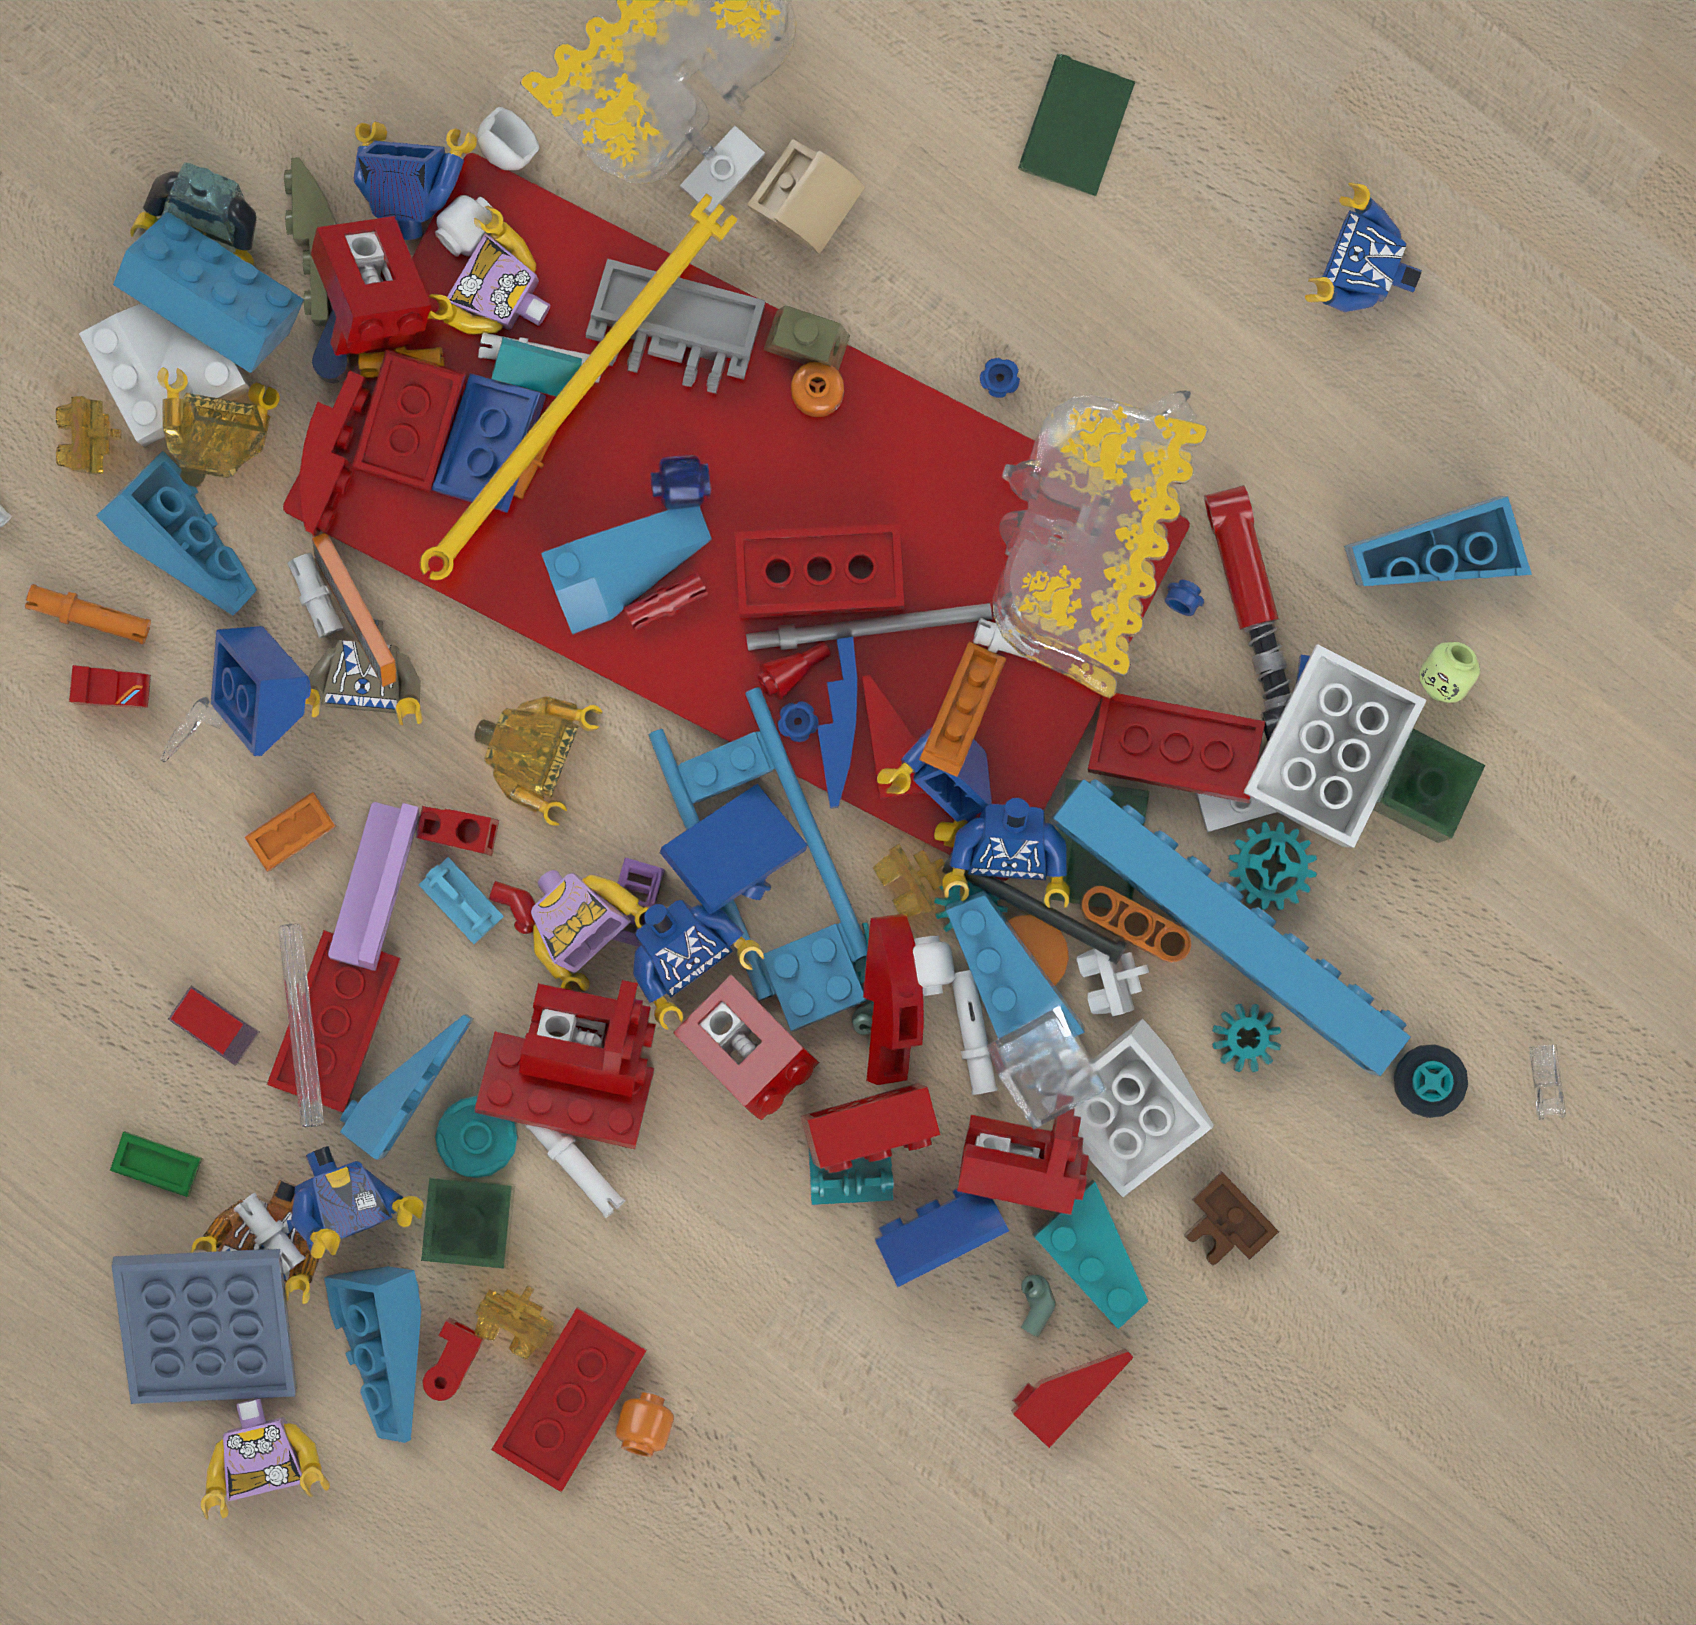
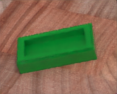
M124 1131L109 1171L189 1197L202 1157Z

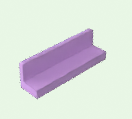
M377 802L371 804L328 952L330 959L376 970L420 817L418 807L402 803L401 809Z

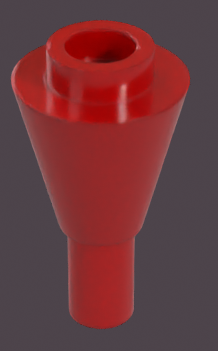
M822 641L802 654L796 653L761 663V673L757 675L758 681L768 696L775 694L779 699H782L810 670V667L830 656L831 652L826 643Z

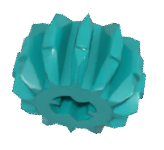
M1236 1004L1234 1010L1237 1019L1234 1020L1228 1012L1223 1011L1220 1016L1228 1024V1027L1213 1026L1212 1031L1216 1034H1223L1224 1040L1213 1042L1212 1047L1213 1049L1227 1047L1228 1051L1219 1059L1223 1064L1229 1062L1234 1055L1237 1056L1234 1063V1071H1242L1246 1058L1251 1072H1257L1259 1065L1256 1057L1259 1056L1264 1063L1270 1065L1273 1059L1265 1052L1266 1048L1280 1050L1281 1044L1269 1041V1036L1278 1035L1281 1033V1028L1279 1026L1268 1029L1265 1027L1274 1017L1271 1012L1265 1013L1257 1020L1259 1005L1252 1004L1248 1017H1246L1243 1005ZM1253 1028L1257 1035L1252 1037V1039H1256L1255 1045L1253 1047L1249 1045L1239 1047L1237 1039H1241V1037L1236 1036L1239 1029L1249 1031Z

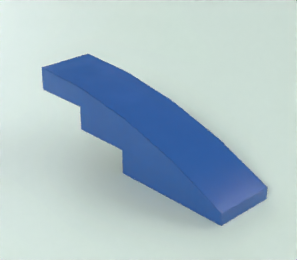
M853 637L837 639L843 680L827 682L833 723L817 726L830 809L839 808L850 768L856 729L857 671Z

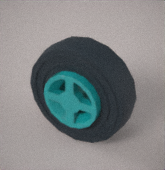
M1435 1044L1421 1045L1408 1051L1398 1062L1393 1077L1395 1093L1401 1104L1413 1114L1426 1118L1443 1117L1454 1111L1464 1100L1468 1088L1467 1070L1460 1057L1450 1049Z

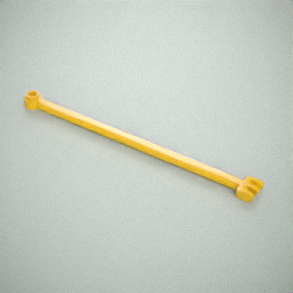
M706 193L688 215V217L696 222L438 546L432 547L423 553L419 562L420 570L423 574L430 569L428 561L431 557L437 556L443 561L442 570L439 572L432 571L428 579L441 580L451 573L455 556L710 237L713 236L720 242L737 222L738 218L733 214L725 219L722 226L716 222L725 210L721 204H718L712 213L707 215L703 210L710 205L713 199L710 195Z

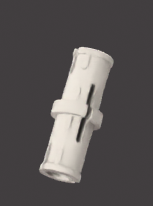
M312 553L301 555L289 561L287 564L301 593L299 600L302 606L306 605L314 622L318 637H327L342 630L343 626L329 596L332 592L328 585H324Z
M255 1192L234 1208L235 1212L241 1216L257 1237L254 1241L259 1247L263 1245L266 1249H280L284 1274L305 1259L304 1255L299 1252L282 1230L285 1227L280 1220L277 1222L257 1198Z

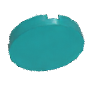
M478 1096L460 1099L448 1107L439 1120L435 1135L438 1153L446 1166L460 1175L471 1178L491 1176L504 1168L515 1154L518 1141L516 1122L475 1113Z

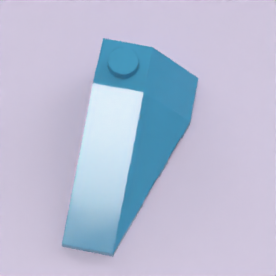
M386 1266L332 1274L324 1277L331 1318L335 1328L339 1329L342 1327L351 1350L345 1354L350 1365L356 1364L363 1379L364 1385L361 1387L360 1393L377 1437L402 1443L410 1441L421 1321L419 1285L416 1280L415 1270Z

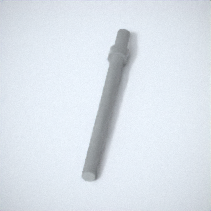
M990 603L797 628H795V624L778 626V630L746 634L748 650L781 646V650L795 649L797 644L975 622L979 621L980 618L991 620L992 613Z

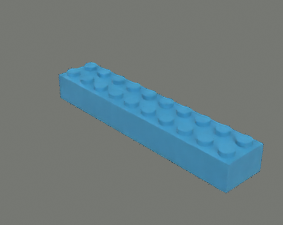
M1094 778L1090 783L1083 779L1076 785L1050 818L1049 822L1371 1075L1381 1076L1411 1038V1036L1403 1031L1407 1026L1403 1020L1389 1010L1384 1011L1382 1009L1379 1012L1370 1004L1374 998L1356 984H1349L1348 986L1338 980L1342 973L1323 958L1321 960L1317 958L1316 961L1305 954L1309 947L1292 933H1285L1282 936L1272 928L1276 921L1259 907L1250 910L1240 902L1244 896L1237 889L1225 881L1223 883L1220 882L1219 885L1208 877L1211 872L1210 868L1194 856H1188L1187 859L1182 857L1175 851L1179 846L1177 842L1161 830L1156 831L1154 834L1142 825L1146 818L1128 804L1122 808L1110 800L1114 793Z

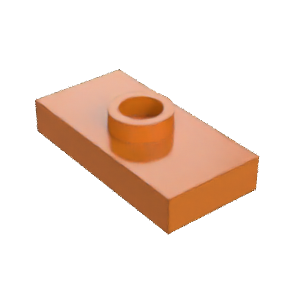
M312 792L244 838L266 871L269 872L337 826L316 794Z

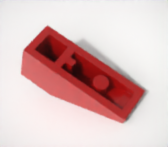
M866 675L862 676V684L876 776L878 777L882 769H898L903 764L901 759L917 741L872 677ZM914 773L910 774V787L905 793H886L888 788L891 787L892 782L889 784L878 783L880 800L925 794L926 792L914 781Z
M1125 1348L1041 1379L1034 1387L1028 1382L1012 1399L1016 1406L1011 1411L1015 1417L1050 1448L1134 1357Z

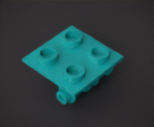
M809 1150L811 1204L894 1201L891 1157L869 1162L864 1157L851 1160L853 1167L829 1173L828 1170L820 1169L813 1164Z

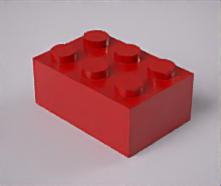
M920 1083L800 1116L813 1164L820 1169L828 1170L829 1173L853 1167L851 1160L864 1157L869 1162L891 1157L893 1156L891 1149L903 1146L908 1148V1151L930 1146L932 1145L931 1138L941 1135L928 1087Z

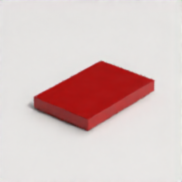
M386 349L352 467L430 492L440 465L466 373Z

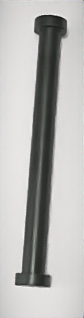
M952 852L942 869L944 874L953 871V867L950 866ZM965 870L964 876L966 881L1109 956L1108 961L1116 965L1120 960L1127 942L1121 939L1116 942L1052 907L1048 908L1045 903L994 876L969 875L968 870Z

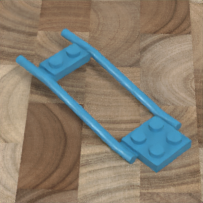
M757 687L747 691L745 695L759 727V732H753L680 763L679 766L676 763L663 729L655 730L649 733L648 736L686 830L700 822L693 806L694 803L702 802L768 774L774 769L778 774L840 919L838 924L831 925L764 953V959L760 956L758 957L756 951H748L744 955V958L751 963L753 968L752 970L746 969L758 1001L768 999L776 994L790 1030L794 1032L868 1001V999L863 998L864 987L854 965V961L867 957L868 945L789 761L761 688ZM733 899L720 909L744 932L742 937L745 940H751Z

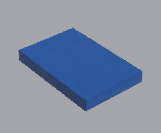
M470 373L432 490L473 502L538 421L546 396L540 392ZM518 479L494 509L508 513Z
M756 784L662 846L660 854L711 915L805 852L808 844L761 787Z

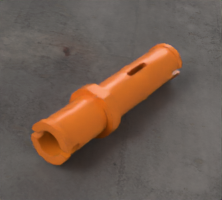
M32 584L26 601L29 602L25 603V609L58 617L59 622L68 625L71 621L139 642V644L144 645L150 630L151 619H144L78 599V594L68 592L65 595Z

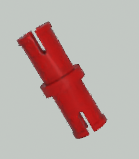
M696 571L665 588L663 585L655 588L657 592L638 602L636 601L625 606L624 610L636 631L658 618L660 619L666 615H669V617L676 615V610L709 594Z

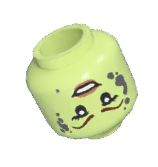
M1459 642L1441 643L1432 650L1419 671V678L1423 688L1431 698L1446 703L1458 702L1465 698L1480 675V665L1474 651L1467 645Z

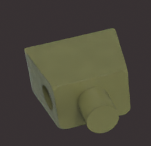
M785 305L776 311L764 351L803 364L816 361L829 366L832 365L839 371L850 335L838 322Z

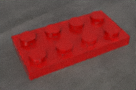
M1114 693L1111 697L1103 694L1088 764V773L1250 803L1251 797L1243 792L1258 763L1265 721L1120 693Z
M323 930L266 1085L343 1113L351 1099L402 958L381 951L375 971L332 960L329 958L328 952L334 933Z
M494 1032L475 1106V1113L636 1149L655 1068L647 1066L644 1082H635L632 1097L519 1074L521 1051L525 1038Z
M577 1307L491 1450L562 1493L648 1349Z

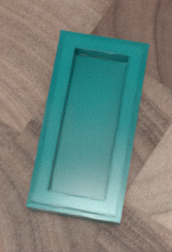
M502 337L491 379L558 396L581 367L582 358Z

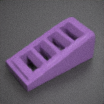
M625 858L618 884L625 889L628 888L648 894L647 901L639 900L638 904L643 908L653 906L657 900L665 869ZM630 873L652 878L651 886L630 881ZM646 912L643 913L641 918L643 924H646L644 919ZM627 915L631 921L630 924L636 925L635 917ZM621 930L613 938L616 941L637 947L640 946L635 933Z

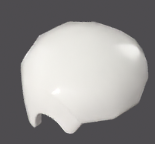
M503 107L496 108L482 121L478 128L477 138L482 154L491 164L503 170H519L523 168L539 150V143L528 125L514 112Z

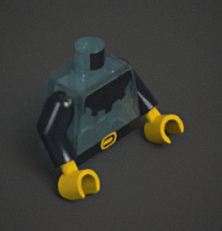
M185 162L180 172L171 171L158 176L154 180L143 206L145 212L137 216L130 229L131 237L134 236L137 228L148 230L159 220L157 216H163L168 211L203 235L234 247L235 251L233 254L254 266V259L247 251L251 250L253 246L257 217L254 209L245 201L238 183L213 173L207 168Z

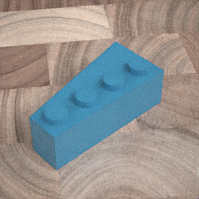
M1508 496L1493 497L1344 546L1355 584L1360 586L1532 575Z
M985 890L968 896L964 901L960 899L947 904L946 912L1008 1063L1085 1033L1081 1020L1072 1011L1062 994L1048 978L1035 957L1021 941L1016 931Z

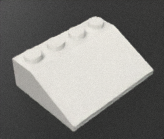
M1317 644L1243 793L1342 847L1354 848L1419 717L1426 699Z

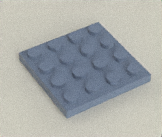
M280 1249L113 1257L111 1266L131 1404L296 1396L297 1384Z

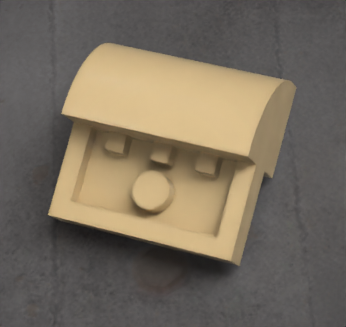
M792 139L747 206L752 212L783 229L789 237L820 254L865 187L850 171L820 150L817 153Z

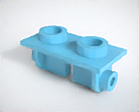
M449 857L440 865H436L426 874V878L418 884L473 944L478 942L504 917Z

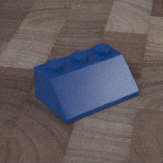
M263 626L216 630L210 704L253 756H262L304 715L305 700L309 698L311 693L309 677Z
M956 1188L952 1191L955 1198L941 1205L938 1199H934L915 1209L918 1217L906 1223H903L901 1217L879 1227L882 1235L876 1237L875 1242L897 1287L1009 1232L992 1198L958 1192Z

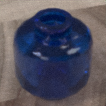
M696 455L664 457L659 461L658 472L650 473L652 496H661L662 504L667 509L699 507L703 504L705 496H711L708 463L701 464V460Z

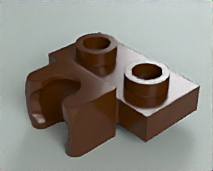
M1221 1171L1192 1198L1206 1215H1203L1184 1234V1237L1190 1242H1195L1203 1235L1212 1236L1214 1247L1207 1254L1206 1259L1214 1266L1235 1246L1250 1260L1279 1231Z

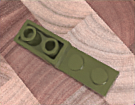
M295 157L291 158V169L284 172L286 194H292V210H286L285 213L287 235H293V240L298 246H310V250H303L304 275H310L311 290L304 291L305 315H311V320L316 326H326L332 312V305L311 256V249L316 228L337 223L329 203L315 178L301 159Z

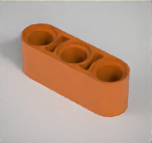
M1104 886L1093 887L1082 896L1080 910L1089 922L1165 962H1178L1189 954L1192 945L1188 932L1164 917ZM1095 893L1104 894L1110 901L1111 907L1105 916H1095L1088 908L1089 898ZM1131 913H1139L1146 920V929L1140 936H1132L1125 929V919ZM1168 932L1178 934L1182 940V949L1175 956L1167 955L1161 948V939Z

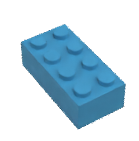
M168 211L126 250L113 283L114 286L249 373H252L290 334L304 302L303 298L289 290L286 286L273 280L256 269L252 264L245 262Z

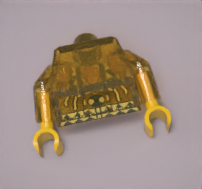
M162 367L158 371L157 379L159 384L167 389V398L162 399L164 437L167 449L174 454L177 465L181 469L180 477L186 484L199 487L207 475L224 478L232 477L244 463L263 451L271 416L267 415L268 410L275 408L280 401V395L276 389L268 387L263 398L265 392L264 385L258 382L253 383L248 391L249 400L253 404L185 393L183 399H179V392L183 391L188 383L186 374L177 368L176 381L169 385V372L166 368Z
M544 696L522 702L517 709L505 708L501 712L497 723L486 719L481 720L476 727L474 738L476 742L488 746L484 762L494 768L493 779L506 798L533 813L540 811L549 825L557 826L560 823L548 817V810L553 806H559L567 811L565 804L558 800L545 801L544 796L552 798L579 725L586 731H594L599 728V726L589 725L585 721V713L592 711L602 714L603 712L596 705H589L584 709H579L575 703ZM573 721H578L579 725L574 724Z

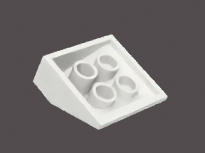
M1143 1018L1112 1042L1042 1104L1051 1116L1055 1118L1060 1096L1076 1100L1074 1116L1081 1117L1078 1137L1084 1138L1082 1151L1084 1154L1089 1155L1091 1162L1122 1197L1135 1189L1214 1126L1170 1049Z

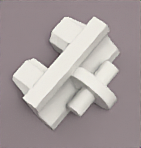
M1092 949L1077 956L1082 976L1086 977L1101 973L1104 989L1088 993L1087 999L1091 1013H1111L1113 1017L1135 1010L1131 994L1142 991L1138 975L1149 973L1148 965L1136 967L1132 952L1122 954L1120 960L1115 965L1108 961L1109 956L1096 949Z

